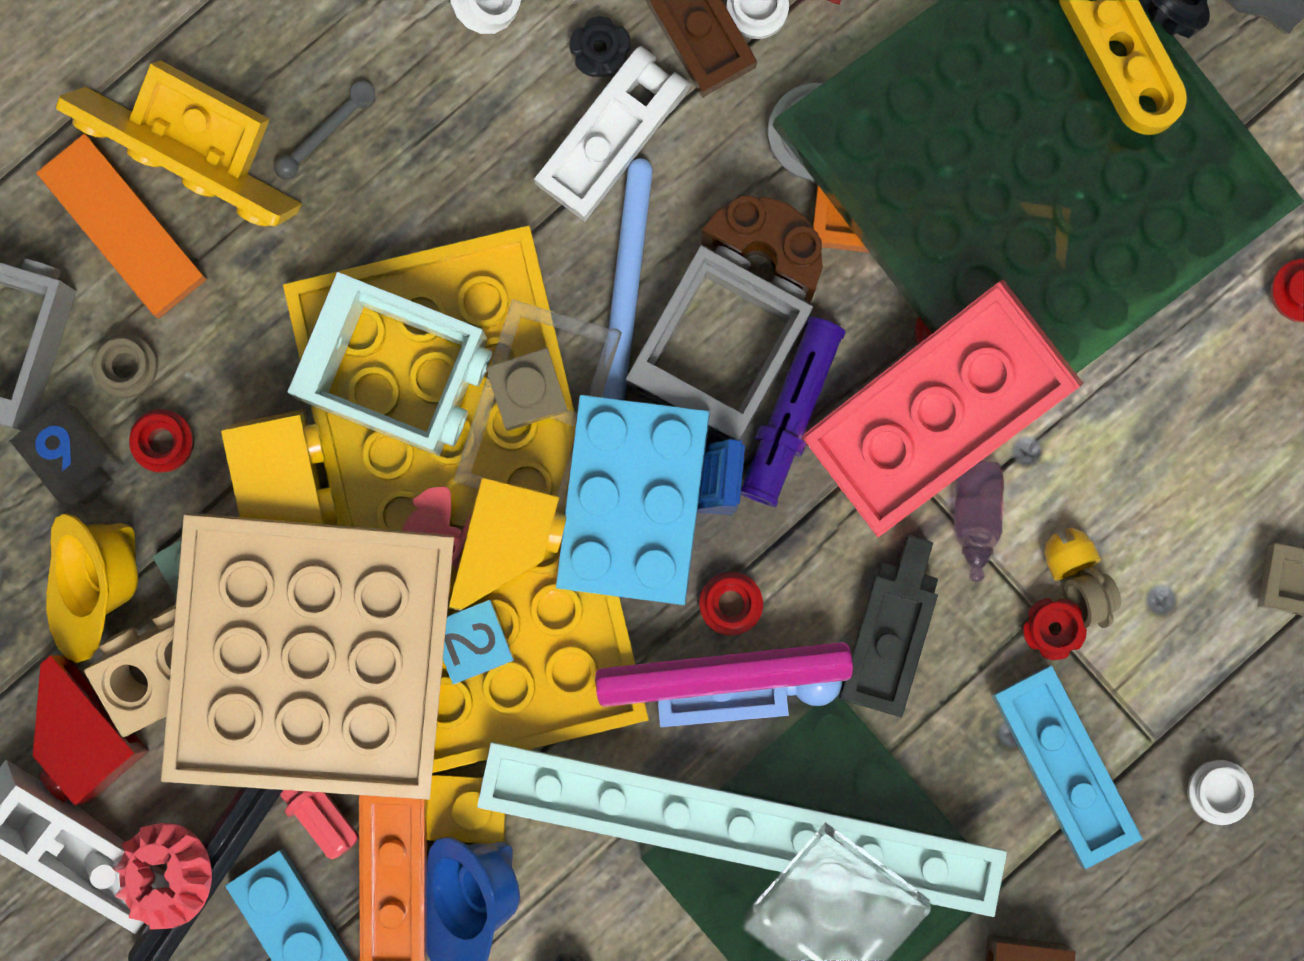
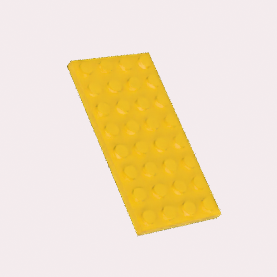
M530 225L337 271L483 329L487 337L484 348L492 351L489 366L548 348L568 410L566 413L506 431L486 371L479 387L469 384L460 408L468 410V415L457 443L454 447L445 443L439 457L311 406L314 422L318 424L325 456L324 466L329 487L332 489L339 525L402 530L410 514L418 509L413 505V499L428 488L446 486L451 492L449 527H457L463 530L472 513L481 478L559 497L556 513L565 515L577 419ZM337 272L283 284L300 361ZM364 307L328 393L427 432L462 346ZM562 539L557 553L545 551L543 562L461 610L463 611L491 600L515 661L457 684H452L443 661L432 773L487 760L491 742L534 749L649 720L645 702L607 707L601 706L598 702L595 684L596 671L601 668L636 664L620 597L556 588ZM453 565L451 567L448 603L457 572ZM448 608L447 617L460 611Z

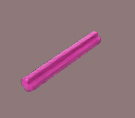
M841 642L601 668L596 671L595 684L599 704L607 707L847 681L852 678L853 663L848 644Z

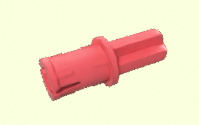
M283 790L280 794L281 798L288 805L284 810L288 817L295 815L329 859L333 860L345 854L358 841L357 831L327 793Z

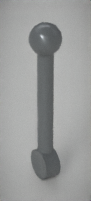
M365 81L353 84L350 89V99L290 156L282 155L277 158L274 164L276 175L281 179L295 177L299 169L298 164L357 108L364 109L372 106L376 98L372 85Z

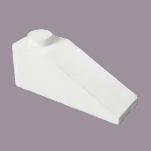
M6 759L0 767V854L136 934L144 922L130 919V909L126 902L115 897L116 893L120 890L119 874L112 868L122 859L124 853L122 843L125 841L80 807L74 805L70 800L66 802L58 800L44 786L41 780ZM150 865V870L155 875V880L151 885L152 891L158 888H169L170 883L164 877L165 871L157 865Z

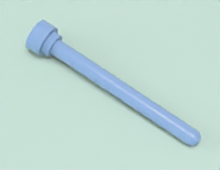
M642 158L633 160L627 172L600 397L625 400L626 378L629 372L653 174L650 162Z

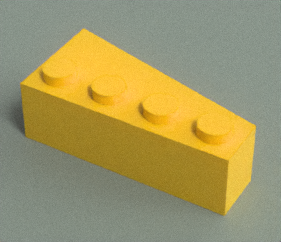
M306 409L233 423L221 430L240 517L339 525L331 487L321 488L317 463L325 462V456L318 424H308Z

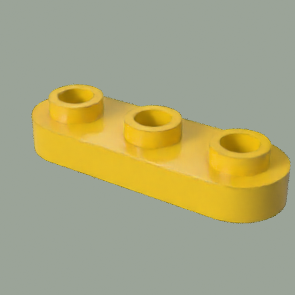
M1059 0L1066 17L1124 124L1131 130L1144 135L1159 134L1167 130L1182 115L1187 100L1186 90L1139 0ZM1109 41L1121 42L1126 47L1127 56L1120 57L1115 55L1110 50ZM1139 96H1148L1153 99L1156 104V112L1151 113L1142 109L1139 104Z

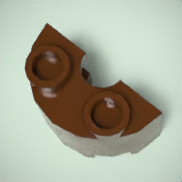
M740 196L729 205L719 209L702 228L701 244L713 251L716 250L717 246H723L744 258L753 255L765 257L774 268V276L783 278L802 289L806 293L804 300L811 303L823 268L822 242L809 220L790 204L768 197Z

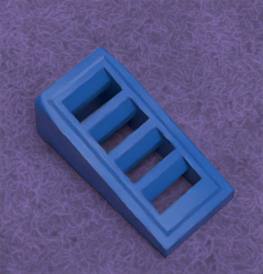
M729 439L706 445L697 513L729 516L736 513L740 504L745 445L742 444L741 440Z

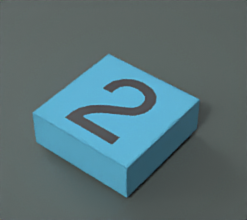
M491 600L447 617L443 661L452 684H457L515 661Z

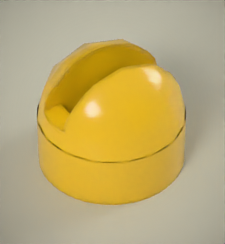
M1065 528L1067 543L1063 544L1056 533H1053L1047 540L1044 555L1046 564L1055 581L1074 576L1079 571L1085 570L1087 567H1093L1101 561L1094 542L1085 532L1075 528Z

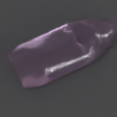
M980 461L955 480L954 532L957 541L962 546V555L965 556L966 561L972 568L969 577L974 582L983 581L985 578L982 568L986 566L991 556L994 555V548L999 543L1003 534L1004 475L1001 465L995 462Z

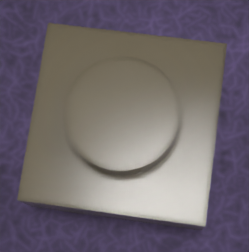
M548 348L486 367L506 431L568 412Z
M1277 543L1268 544L1257 607L1304 616V549Z

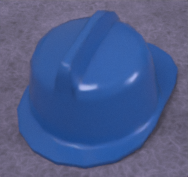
M443 837L437 839L430 847L427 862V954L430 961H488L494 932L516 913L520 902L519 883L512 868L513 849L506 842L465 845L453 837Z

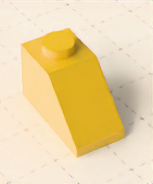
M481 478L448 608L461 611L543 562L545 551L557 553L567 516L556 513L559 497Z

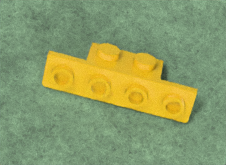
M161 60L150 64L132 111L88 87L65 93L58 98L55 108L73 118V125L80 131L95 137H108L127 147V154L137 162L151 167L162 166L182 177L181 182L186 188L203 196H217L236 206L237 214L250 223L266 227L278 226L299 212L302 203L248 174L270 119Z

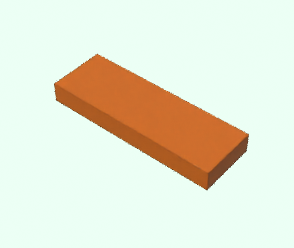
M85 133L36 172L156 318L160 319L207 280Z
M359 795L360 961H427V799Z

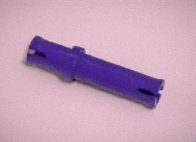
M808 317L806 329L790 369L786 374L784 384L767 426L760 425L755 439L760 443L743 486H741V495L770 507H776L778 504L777 499L794 457H801L806 443L801 439L823 389L825 379L841 339L844 338L846 333L840 326L818 317Z

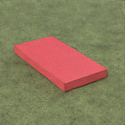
M1003 279L807 431L802 439L875 535L880 537L1084 383Z

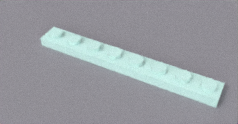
M491 742L477 808L991 917L995 916L1007 852L1003 849L497 742Z

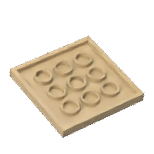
M185 512L161 782L430 800L454 536L449 534Z

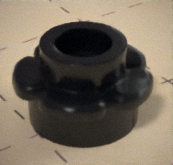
M597 16L588 19L583 28L574 30L570 38L569 49L571 54L576 57L575 66L583 74L590 77L613 76L627 61L626 52H629L631 49V39L623 26H615L608 17ZM597 42L606 44V49L603 52H597L594 49Z

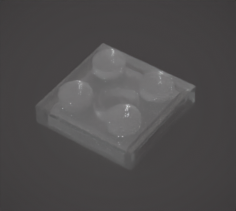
M825 822L744 915L743 928L787 961H887L931 911L930 899Z

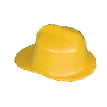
M65 513L56 517L51 527V560L46 590V613L49 629L57 648L67 659L79 663L91 659L99 648L98 645L103 634L105 615L129 601L137 590L138 571L136 565L135 532L131 526L124 523L84 525L78 517Z

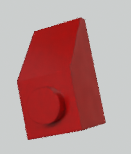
M50 655L40 664L33 757L44 769L39 773L42 783L61 802L70 800L74 805L91 802L149 750L134 733L123 738L121 737L90 681L72 660L67 659L64 655Z

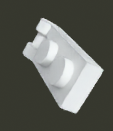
M639 46L630 55L534 178L535 185L584 222L669 113L679 105L691 86V83L677 72L670 76L654 64L657 57L642 46ZM639 84L655 95L647 106H644L630 95L631 91Z

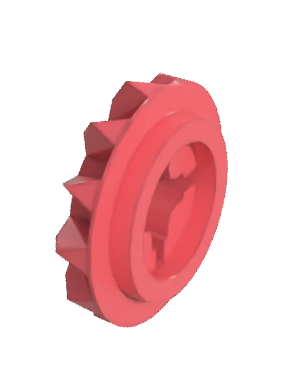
M158 823L140 827L139 833L132 839L122 843L124 849L122 859L112 869L119 874L120 890L116 893L115 897L126 902L130 909V919L142 921L149 925L150 929H168L189 922L200 912L210 892L212 869L208 853L194 833L178 824ZM167 862L168 868L164 873V877L170 883L169 888H158L152 891L151 885L155 880V875L150 870V865H160Z

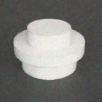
M727 0L726 8L743 36L752 39H763L774 35L783 27L789 12V0Z
M1212 760L1202 764L1193 772L1188 782L1187 796L1191 808L1200 818L1209 823L1228 825L1237 822L1247 814L1253 802L1254 789L1249 775L1239 765L1225 760Z

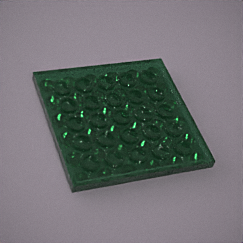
M939 0L781 113L772 124L932 334L991 287L1004 279L1076 374L1304 202L1175 36L1166 33L1162 25L1157 21L1150 23L1183 82L1187 96L1186 106L1182 115L1167 130L1159 134L1144 135L1127 127L1116 111L1066 17L1059 0ZM1143 8L1144 12L1146 13V15H1147V17H1148V19H1149V21H1150L1149 14H1148V13L1146 12V10ZM1109 41L1110 50L1115 55L1120 57L1127 56L1126 47L1121 42ZM1139 96V104L1142 109L1151 113L1156 112V104L1153 99L1148 96Z

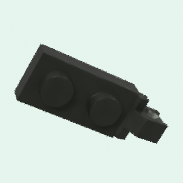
M912 535L905 536L896 566L882 562L878 576H874L852 650V678L843 681L839 699L902 718L938 598V594L935 593L938 578L924 574L933 542Z

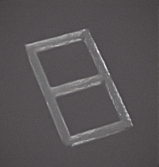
M512 299L491 366L507 361L520 318H527L605 343L588 395L602 397L622 332L616 328H604ZM488 375L454 478L455 483L478 489L481 478L485 477L472 474L471 471L494 401L497 402ZM568 410V412L551 417L550 419L576 426L578 412ZM573 446L556 496L559 497L556 513L565 515Z

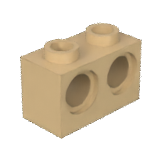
M176 604L152 618L156 625L155 628L138 636L132 626L99 644L98 646L103 655L83 670L122 738L167 716ZM129 665L139 668L144 673L148 686L140 684L132 677Z

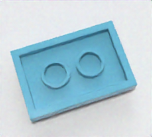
M580 395L565 515L567 516L562 535L556 583L557 589L678 605L686 604L710 411Z

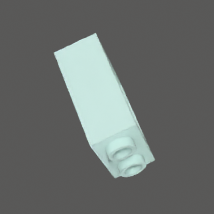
M337 272L287 393L298 401L440 457L444 444L446 443L454 447L461 435L468 410L460 408L469 384L477 387L481 384L487 371L486 367L489 366L492 351L484 348L487 337L483 329ZM364 307L462 346L427 432L328 393Z

